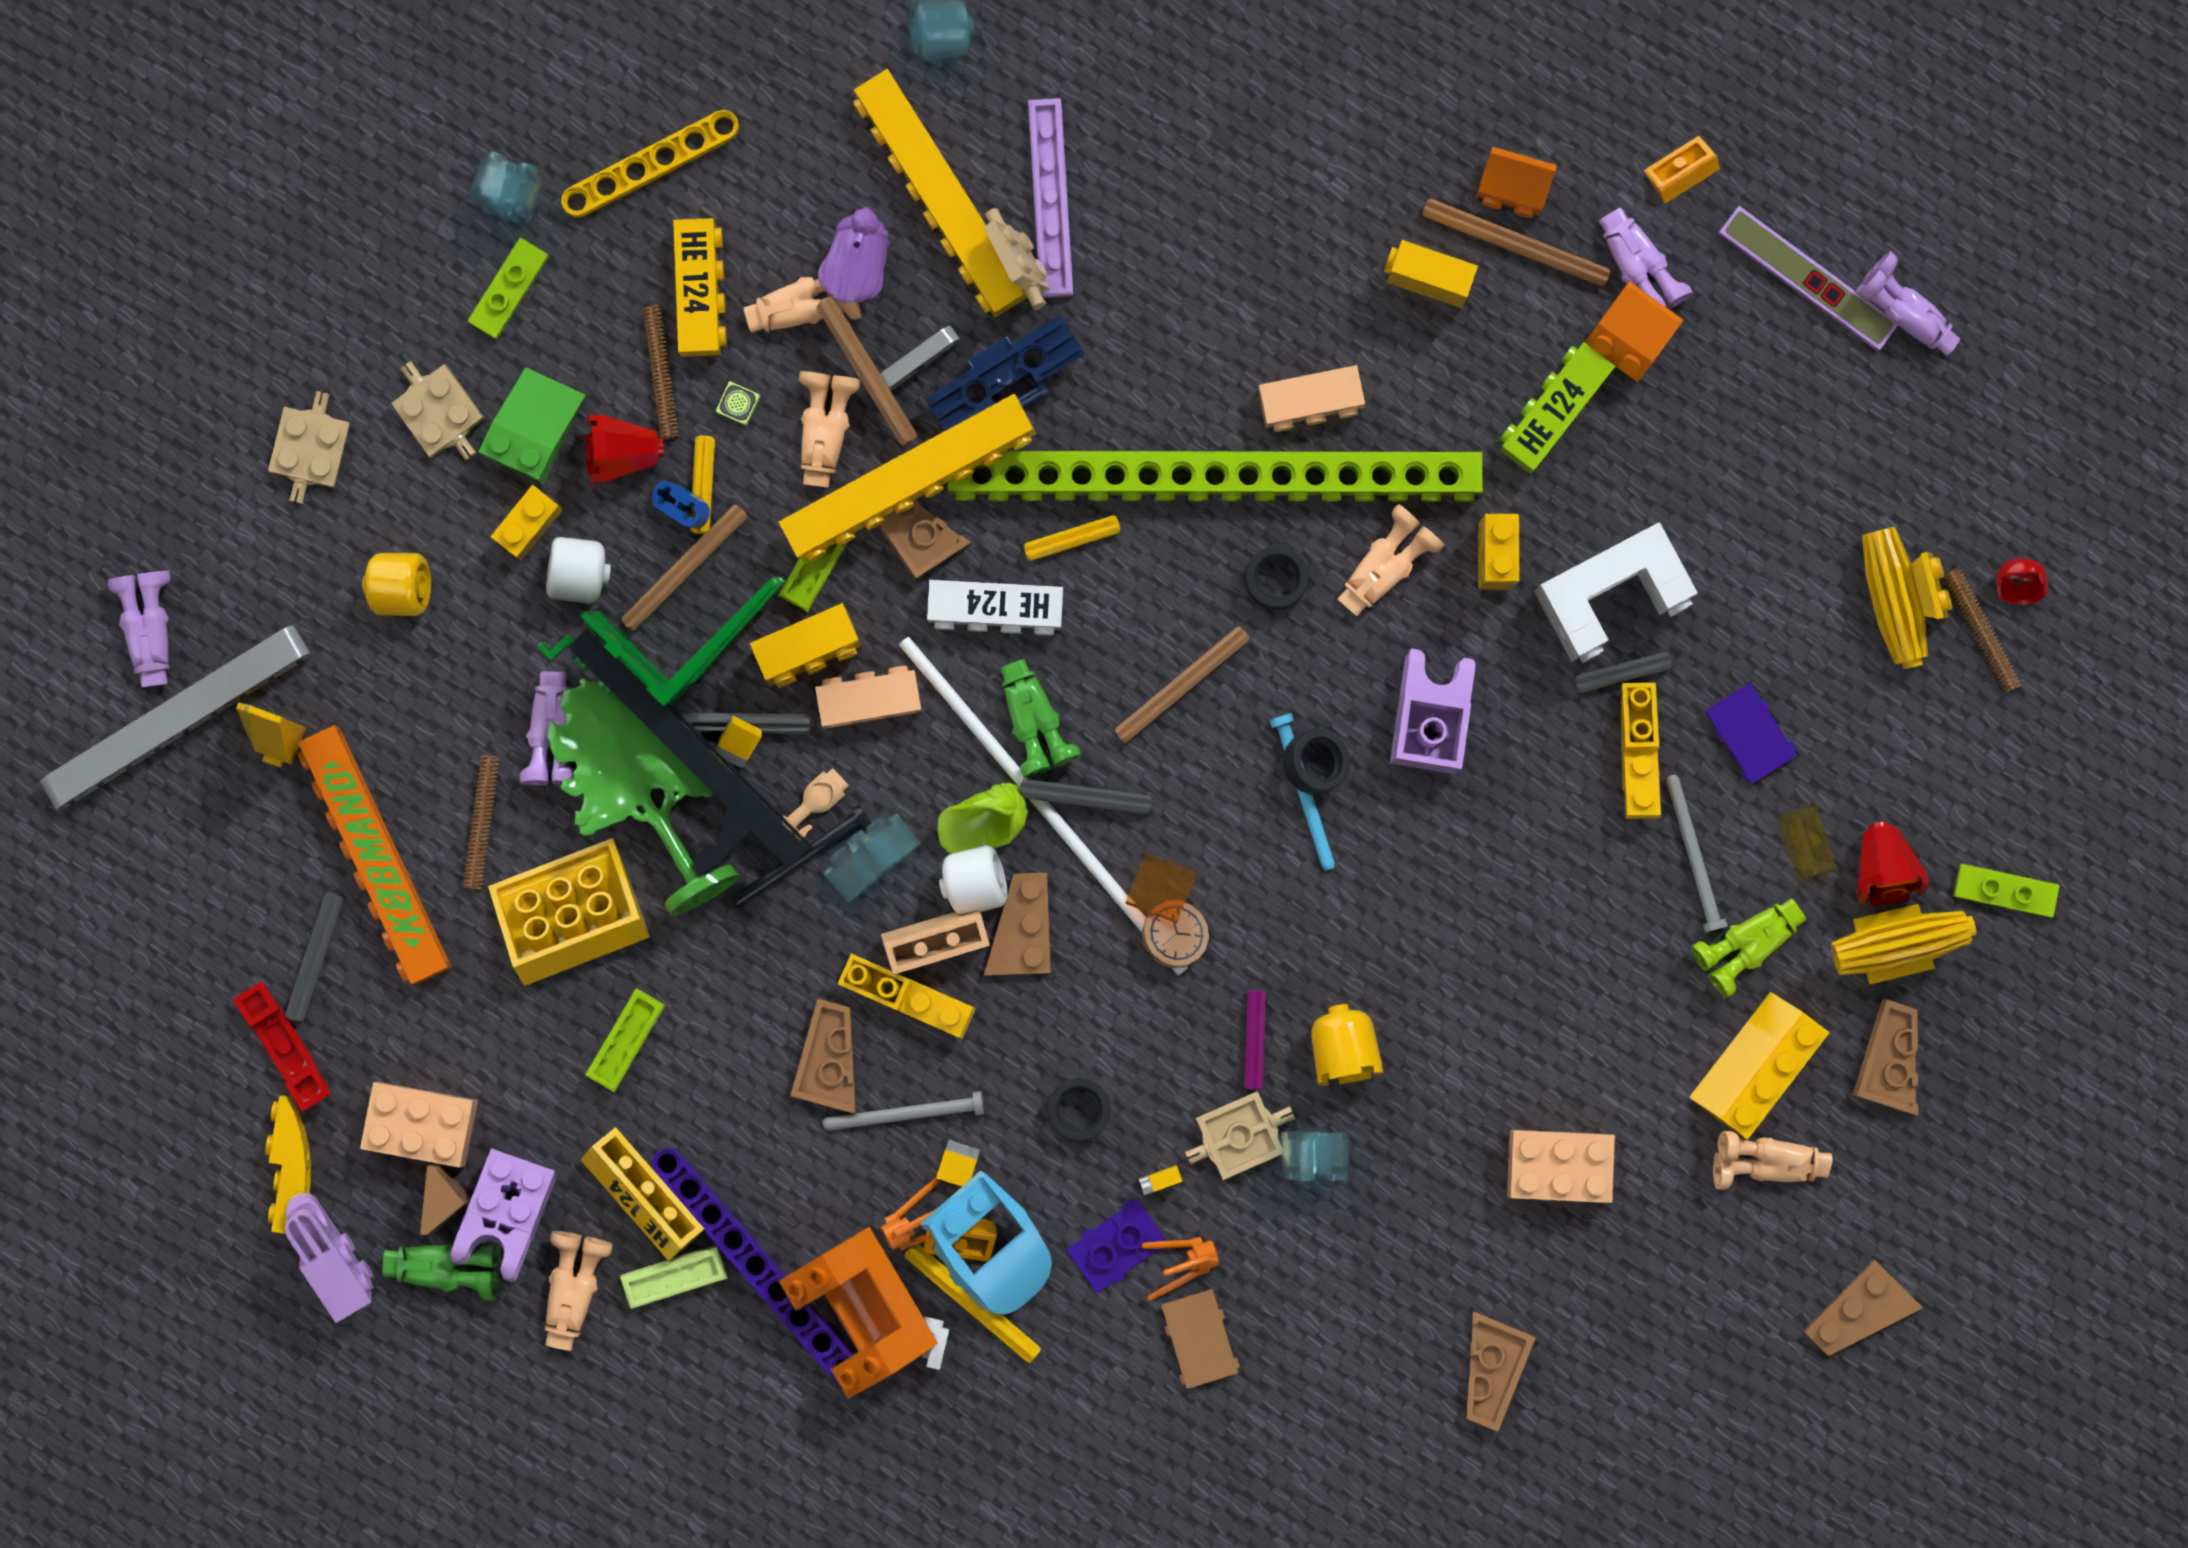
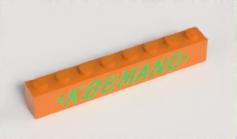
M333 725L299 741L298 744L301 748V751L297 752L299 760L305 770H311L315 781L311 782L313 790L319 800H325L330 810L325 812L327 820L333 830H339L344 840L339 843L341 850L348 861L353 860L358 870L353 873L355 880L362 891L367 890L372 900L368 903L369 910L375 921L381 920L386 932L382 933V937L389 951L395 950L400 962L396 963V967L404 982L409 980L411 985H417L451 969V964L340 727Z

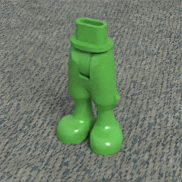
M1025 659L1001 667L1000 670L1004 678L1002 688H1004L1008 710L1014 726L1012 733L1020 742H1024L1027 752V760L1020 767L1023 777L1036 776L1051 769L1048 759L1040 746L1038 730L1045 737L1054 767H1060L1081 756L1079 747L1074 744H1066L1057 731L1059 728V714L1052 709L1034 671H1029Z
M447 1242L445 1245L400 1247L398 1251L385 1250L383 1277L397 1278V1282L400 1283L405 1282L419 1286L440 1288L444 1292L456 1290L459 1286H465L476 1290L482 1299L495 1301L499 1280L496 1271L466 1272L455 1269V1266L477 1265L496 1268L500 1260V1245L494 1242L482 1243L481 1246L473 1250L469 1260L464 1264H457L451 1261L452 1242Z

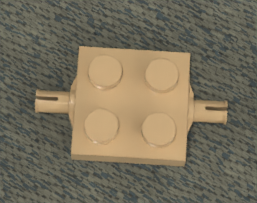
M997 208L989 210L985 216L990 223L984 226V229L1011 282L1022 288L1023 293L1027 295L1034 310L1044 307L1046 302L1041 294L1049 290L1050 287L1045 280L1047 272L1039 260H1035L1031 252L1033 249L1032 242L1024 232L1019 233L1010 225L1005 224Z
M412 361L403 366L400 370L412 385L406 393L391 404L427 455L432 458L443 449L456 446L465 461L469 460L470 456H475L477 452L470 445L466 437L472 428L485 418L449 367L444 364L430 375L422 377Z
M316 391L312 410L300 411L288 407L283 408L268 472L286 476L294 482L289 499L291 502L303 504L307 485L320 484L332 488L335 487L350 423L333 419L325 414L330 395L324 392L322 397V392Z
M1256 1091L1197 1117L1196 1120L1203 1134V1145L1185 1151L1187 1158L1200 1153L1188 1159L1190 1165L1209 1157L1216 1164L1222 1180L1284 1154L1278 1139L1277 1127L1295 1120L1293 1114L1280 1118L1292 1112L1290 1106L1271 1114L1264 1107L1259 1093Z

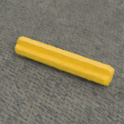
M697 436L695 438L692 493L708 504L711 514L715 439L710 436ZM691 507L692 518H695L696 512ZM710 516L704 526L700 528L690 527V531L695 534H705L710 529Z
M1112 515L1024 544L1025 554L1030 561L1118 534L1120 532V525L1117 517Z

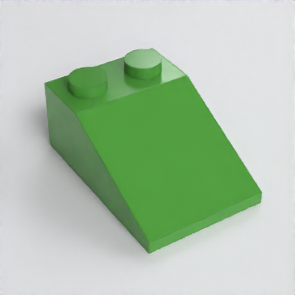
M525 367L493 420L478 452L484 458L544 485L586 395Z

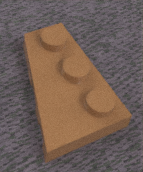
M914 500V506L899 514L893 511L884 516L885 521L878 528L913 579L917 580L970 545L971 542L962 535L959 536L946 526L947 524L944 521L933 516L921 507L919 502Z
M1047 873L1013 874L984 976L1051 973Z
M817 999L790 1096L856 1114L850 1007Z
M1882 999L1855 1085L1854 1096L1918 1116V1104H1916L1918 1073H1916L1915 1052L1918 1050L1917 1009Z
M1872 1260L1803 1332L1827 1356H1830L1923 1307L1875 1260Z
M1473 1311L1467 1419L1499 1432L1536 1337Z

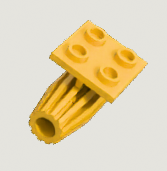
M1895 527L1862 535L1866 579L1878 627L1895 665L1902 663L1903 670L1923 665L1922 658L1928 657L1925 616L1945 619L1949 618L1947 611L1953 609L1948 590L1941 589L1939 578L1944 577L1941 560L1937 557L1933 558L1932 553L1925 552L1921 553V556L1911 564Z
M1914 904L1853 919L1856 932L1831 942V952L1839 975L1866 973L1868 983L1874 984L1935 969L1933 959L1971 944L1972 936H1976L1977 931L1973 917H1966L1963 911L1921 914L1919 904Z

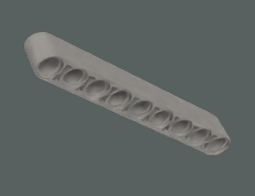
M294 625L288 626L49 773L40 780V784L57 811L63 810L70 806V801L75 800L77 802L98 789L97 785L103 782L106 784L127 771L125 767L128 765L135 766L154 754V749L160 746L162 749L183 736L182 732L186 729L191 731L212 718L211 714L215 711L220 713L241 700V695L245 693L248 696L267 684L270 677L274 676V678H277L296 666V661L299 659L306 660L311 653Z

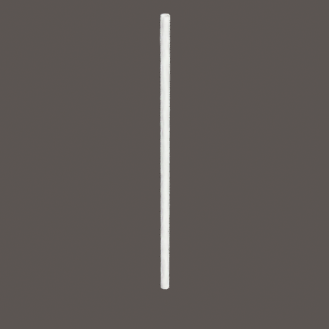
M910 637L904 639L899 644L901 649L1016 785L1021 786V782L1029 778L1023 777L1020 767ZM1029 799L1142 932L1146 919L1145 915L1048 801ZM1188 966L1172 969L1179 976Z

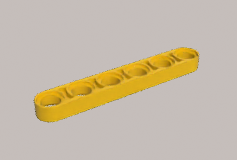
M728 110L717 111L569 187L562 195L561 202L564 210L572 217H584L732 141L739 132V123L736 116ZM728 118L733 122V129L729 134L721 135L715 131V124L719 119ZM692 133L701 134L704 137L703 146L697 150L689 149L685 144L687 136ZM663 148L673 150L675 154L673 162L669 165L659 164L656 160L659 150ZM640 163L645 167V174L640 180L628 178L627 169L631 164ZM605 178L614 180L616 184L615 191L608 196L600 194L597 190L599 182ZM576 193L586 197V205L579 211H574L568 206L569 198Z

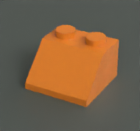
M1492 147L1485 164L1476 198L1483 199L1482 204L1490 208L1501 209L1502 205L1514 208V214L1521 217L1533 218V215L1540 216L1557 165Z
M1629 281L1585 343L1615 365V367L1636 382H1639L1681 325L1683 319Z

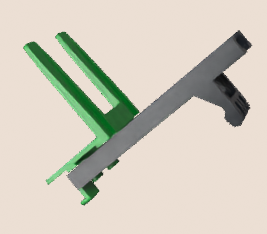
M773 576L670 680L600 610L595 611L593 614L585 611L581 615L591 628H586L576 639L570 634L566 635L553 649L545 642H540L537 646L550 661H554L568 647L575 654L572 657L573 660L586 672L590 669L599 678L596 681L598 685L610 696L614 693L728 807L717 845H708L694 859L695 871L702 872V874L713 869L750 831L788 868L812 846L671 705L702 676L783 586L786 580L782 576L778 579Z

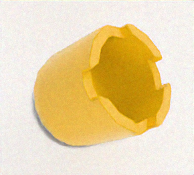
M1348 1004L1336 1005L1328 1008L1329 1014L1319 1017L1314 1022L1311 1038L1318 1085H1328V1079L1338 1078L1339 1084L1371 1079L1372 1071L1376 1075H1383V1066L1374 1025L1366 1013L1360 1010H1349Z

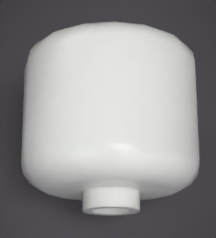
M567 537L555 538L551 544L547 570L546 593L548 597L554 600L587 604L596 602L600 597L602 584H608L610 577V564H605V549L603 545L592 540Z
M984 845L950 854L944 859L942 864L943 879L939 880L940 889L945 899L948 898L950 905L956 913L964 915L976 911L983 912L999 908L1005 904L1007 900V884L1001 861L994 848Z

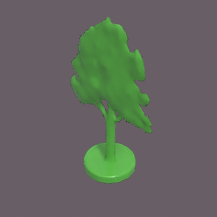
M584 678L580 680L581 685L577 688L565 690L560 707L566 714V725H559L554 721L549 722L547 738L550 742L554 758L558 762L576 761L577 768L574 771V778L564 779L561 789L574 797L583 794L581 811H575L574 823L579 826L580 834L584 836L593 835L596 830L624 821L630 815L640 822L651 824L658 832L677 868L687 882V885L680 888L665 902V907L670 916H678L693 910L732 886L740 878V874L734 865L716 868L702 876L698 871H695L694 864L671 823V808L685 795L690 797H710L714 793L614 693L610 696L597 682L588 681ZM661 788L664 790L665 799L660 809L656 807L651 799L650 792L652 789ZM641 805L645 813H640L636 806Z

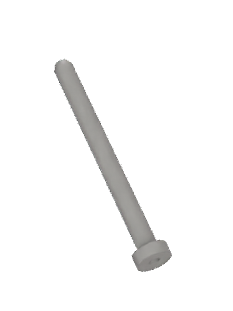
M1676 774L1668 776L1666 779L1667 787L1707 919V924H1703L1705 933L1728 927L1726 918L1720 919L1679 777Z
M973 1092L972 1098L827 1117L823 1120V1128L831 1131L975 1111L976 1116L984 1115L982 1092Z

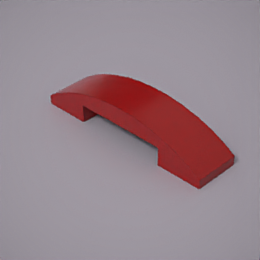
M262 981L233 999L249 1027L254 1029L286 1081L287 1089L301 1112H305L332 1094L307 1047L289 1019L285 1017L281 1006Z

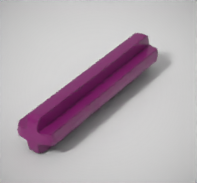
M1251 990L1247 993L1244 1086L1246 1089L1256 1090L1263 1087L1266 993L1260 990Z

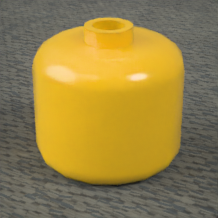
M419 553L375 554L368 562L362 580V588L369 608L379 616H417L422 614L428 606L431 595V574L426 559Z

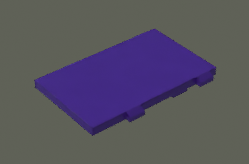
M1748 683L1705 710L1716 728L1714 733L1718 739H1723L1743 770L1741 773L1745 781L1749 780L1753 784L1796 757L1797 755L1794 751L1797 749L1792 742L1787 741L1768 711L1770 707L1765 699L1761 700L1752 684Z
M1137 1198L1134 1201L1129 1199L1122 1204L1124 1206L1123 1209L1094 1230L1090 1228L1082 1233L1083 1237L1066 1249L1097 1293L1114 1281L1116 1283L1120 1282L1125 1278L1123 1274L1155 1251L1160 1253L1164 1250L1143 1249L1141 1247V1244L1144 1242L1167 1240Z

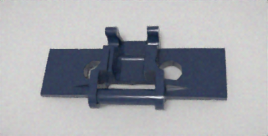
M1061 315L1019 341L1011 343L1009 338L1005 336L984 351L969 358L966 362L971 369L967 373L925 398V401L943 430L946 431L994 405L993 399L998 397L1002 390L1019 380L1024 381L1030 377L1035 386L1017 396L1022 407L1025 408L1041 397H1044V399L1049 397L1050 393L1043 381L1081 358L1085 353ZM1030 350L1040 352L1043 357L1041 365L1037 368L1027 367L1023 362L1026 352ZM973 385H980L986 391V397L980 403H973L967 398V391Z

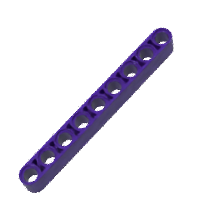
M665 1148L658 1151L652 1160L654 1172L702 1225L709 1237L826 1373L838 1383L831 1369L835 1367L837 1360L847 1359L854 1355L852 1350L811 1303L802 1307L809 1313L808 1323L800 1326L793 1322L791 1314L794 1306L788 1296L783 1300H776L770 1295L769 1291L770 1285L773 1282L780 1281L787 1276L680 1151L674 1148ZM665 1154H672L677 1160V1167L672 1173L665 1172L660 1166V1160ZM687 1179H692L699 1185V1193L695 1198H688L682 1192V1185ZM708 1205H715L720 1209L721 1218L718 1223L712 1224L705 1220L704 1210ZM731 1230L738 1231L743 1236V1244L739 1249H732L726 1243V1235ZM759 1256L764 1260L765 1270L762 1274L756 1275L749 1271L747 1263L750 1257ZM825 1333L831 1338L832 1344L830 1349L820 1351L815 1348L813 1339L816 1334Z

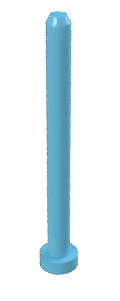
M1292 713L1269 720L1272 728L1277 727L1284 751L1289 742L1294 738L1290 722L1294 721ZM1297 790L1321 866L1325 871L1332 869L1335 863L1313 795Z

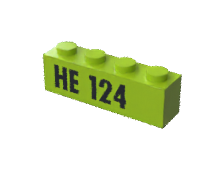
M1583 342L1579 349L1574 346L1569 349L1561 360L1565 367L1558 375L1552 371L1540 387L1545 391L1538 401L1531 398L1520 412L1525 418L1518 427L1511 424L1500 438L1504 442L1500 451L1529 474L1533 473L1615 368V365L1598 354L1585 342Z

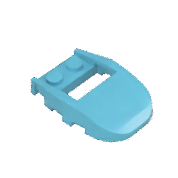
M982 1171L978 1172L920 1223L922 1228L929 1230L935 1239L936 1244L933 1248L939 1259H942L953 1282L957 1286H961L970 1295V1299L981 1309L989 1313L1008 1314L1018 1310L1041 1290L1050 1275L1052 1265L1050 1252L1027 1213ZM1000 1202L1023 1231L973 1274L951 1245Z

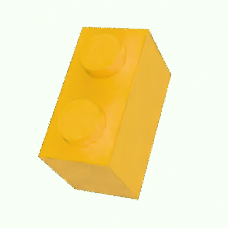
M532 485L490 537L522 561L563 509Z

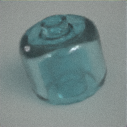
M914 0L909 9V32L915 56L918 60L927 62L961 58L968 53L971 35H974V20L972 15H968L963 0Z

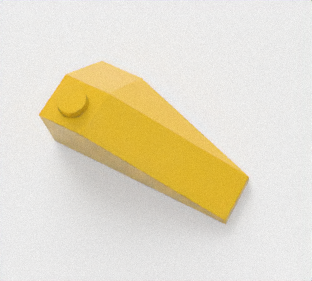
M238 702L236 710L254 750L264 754L262 761L280 768L283 762L292 765L299 748L298 742L302 740L306 727L267 711Z

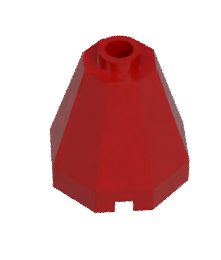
M589 415L586 418V427L591 426V433L585 434L587 474H593L588 479L589 485H604L654 467L658 464V458H663V439L657 438L656 431L605 415Z
M1877 822L1869 825V830L1863 833L1856 888L1859 904L1865 905L1868 899L1870 906L1880 907L1911 900L1909 893L1913 891L1917 892V896L1925 894L1929 885L1926 871L1896 826L1888 825L1887 822Z

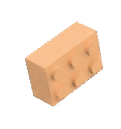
M373 1082L360 1149L459 1168L465 1167L478 1100L388 1083Z
M1510 1130L1507 1197L1612 1203L1615 1135Z

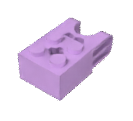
M1411 648L1404 662L1390 764L1456 774L1462 769L1475 673V661L1473 659L1464 657L1456 664L1451 682L1447 685H1438L1429 680L1425 673V654L1418 649ZM1431 727V732L1437 734V738L1429 740L1424 731Z
M491 1149L453 1244L451 1261L457 1264H464L469 1260L473 1250L478 1245L484 1242H494L504 1250V1258L501 1264L502 1277L506 1281L514 1282L518 1277L556 1181L555 1171ZM510 1190H516L519 1197L513 1196L511 1201L506 1200L505 1193Z
M299 1193L293 1196L288 1201L286 1207L287 1221L285 1223L287 1238L300 1256L299 1269L335 1323L371 1303L373 1284L370 1279L373 1278L372 1271L364 1260L360 1262L353 1254L355 1246L346 1233L340 1234L319 1201L310 1193Z

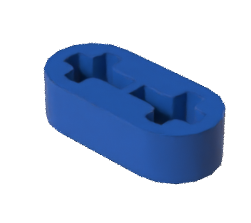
M661 481L653 488V505L681 525L700 528L708 521L710 516L708 504L681 485L669 481ZM667 491L670 492V496L676 499L675 504L668 502V499L665 497ZM686 506L694 508L693 510L696 512L695 518H692L691 513L685 510Z

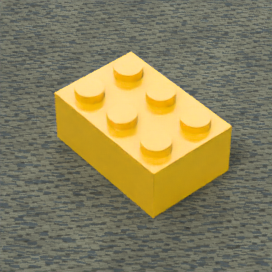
M843 603L750 643L765 680L770 686L775 684L778 688L795 682L796 678L794 675L806 671L811 675L827 668L825 662L837 657L839 662L857 655L856 649L862 646Z

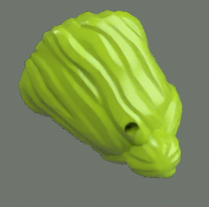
M1009 782L996 784L985 792L976 794L958 805L945 809L938 818L937 831L941 847L953 854L984 845L995 849L1010 844L1024 828L1028 812L1026 801L1020 795V786Z

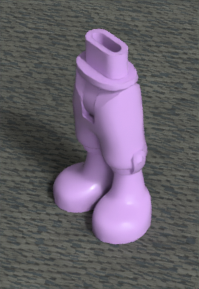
M1622 208L1611 212L1599 220L1606 232L1603 237L1607 241L1613 258L1622 273V280L1626 284L1630 281L1666 308L1667 305L1669 308H1673L1693 295V291L1688 284L1676 281L1666 271L1667 261L1665 255L1656 249L1643 230L1634 223V218H1627ZM1647 273L1654 277L1659 284L1664 300L1649 282Z
M1888 252L1867 273L1863 282L1856 289V293L1862 299L1871 301L1884 309V312L1891 321L1899 325L1918 341L1926 344L1931 349L1937 347L1948 356L1960 340L1951 331L1953 325L1951 323L1945 325L1947 322L1946 318L1916 290L1905 286L1902 287L1893 277V271L1898 259L1894 253Z
M169 571L137 574V578L134 575L108 579L109 590L118 595L124 609L120 616L119 626L124 631L128 651L135 668L134 673H139L141 688L168 684L166 669L170 668V664H168V616L166 611L159 607V591L161 587L170 582ZM138 584L143 597L144 615H141L137 605L136 590Z
M540 672V686L535 687L536 692L531 714L530 731L526 734L528 744L533 748V753L529 766L520 773V784L547 785L549 783L547 748H549L550 742L547 738V733L550 725L549 722L551 721L559 725H566V714L560 707L563 692L570 689V687L566 686V672ZM554 758L551 781L553 784L562 785L564 779L574 778L575 768L572 767L570 761L560 763Z

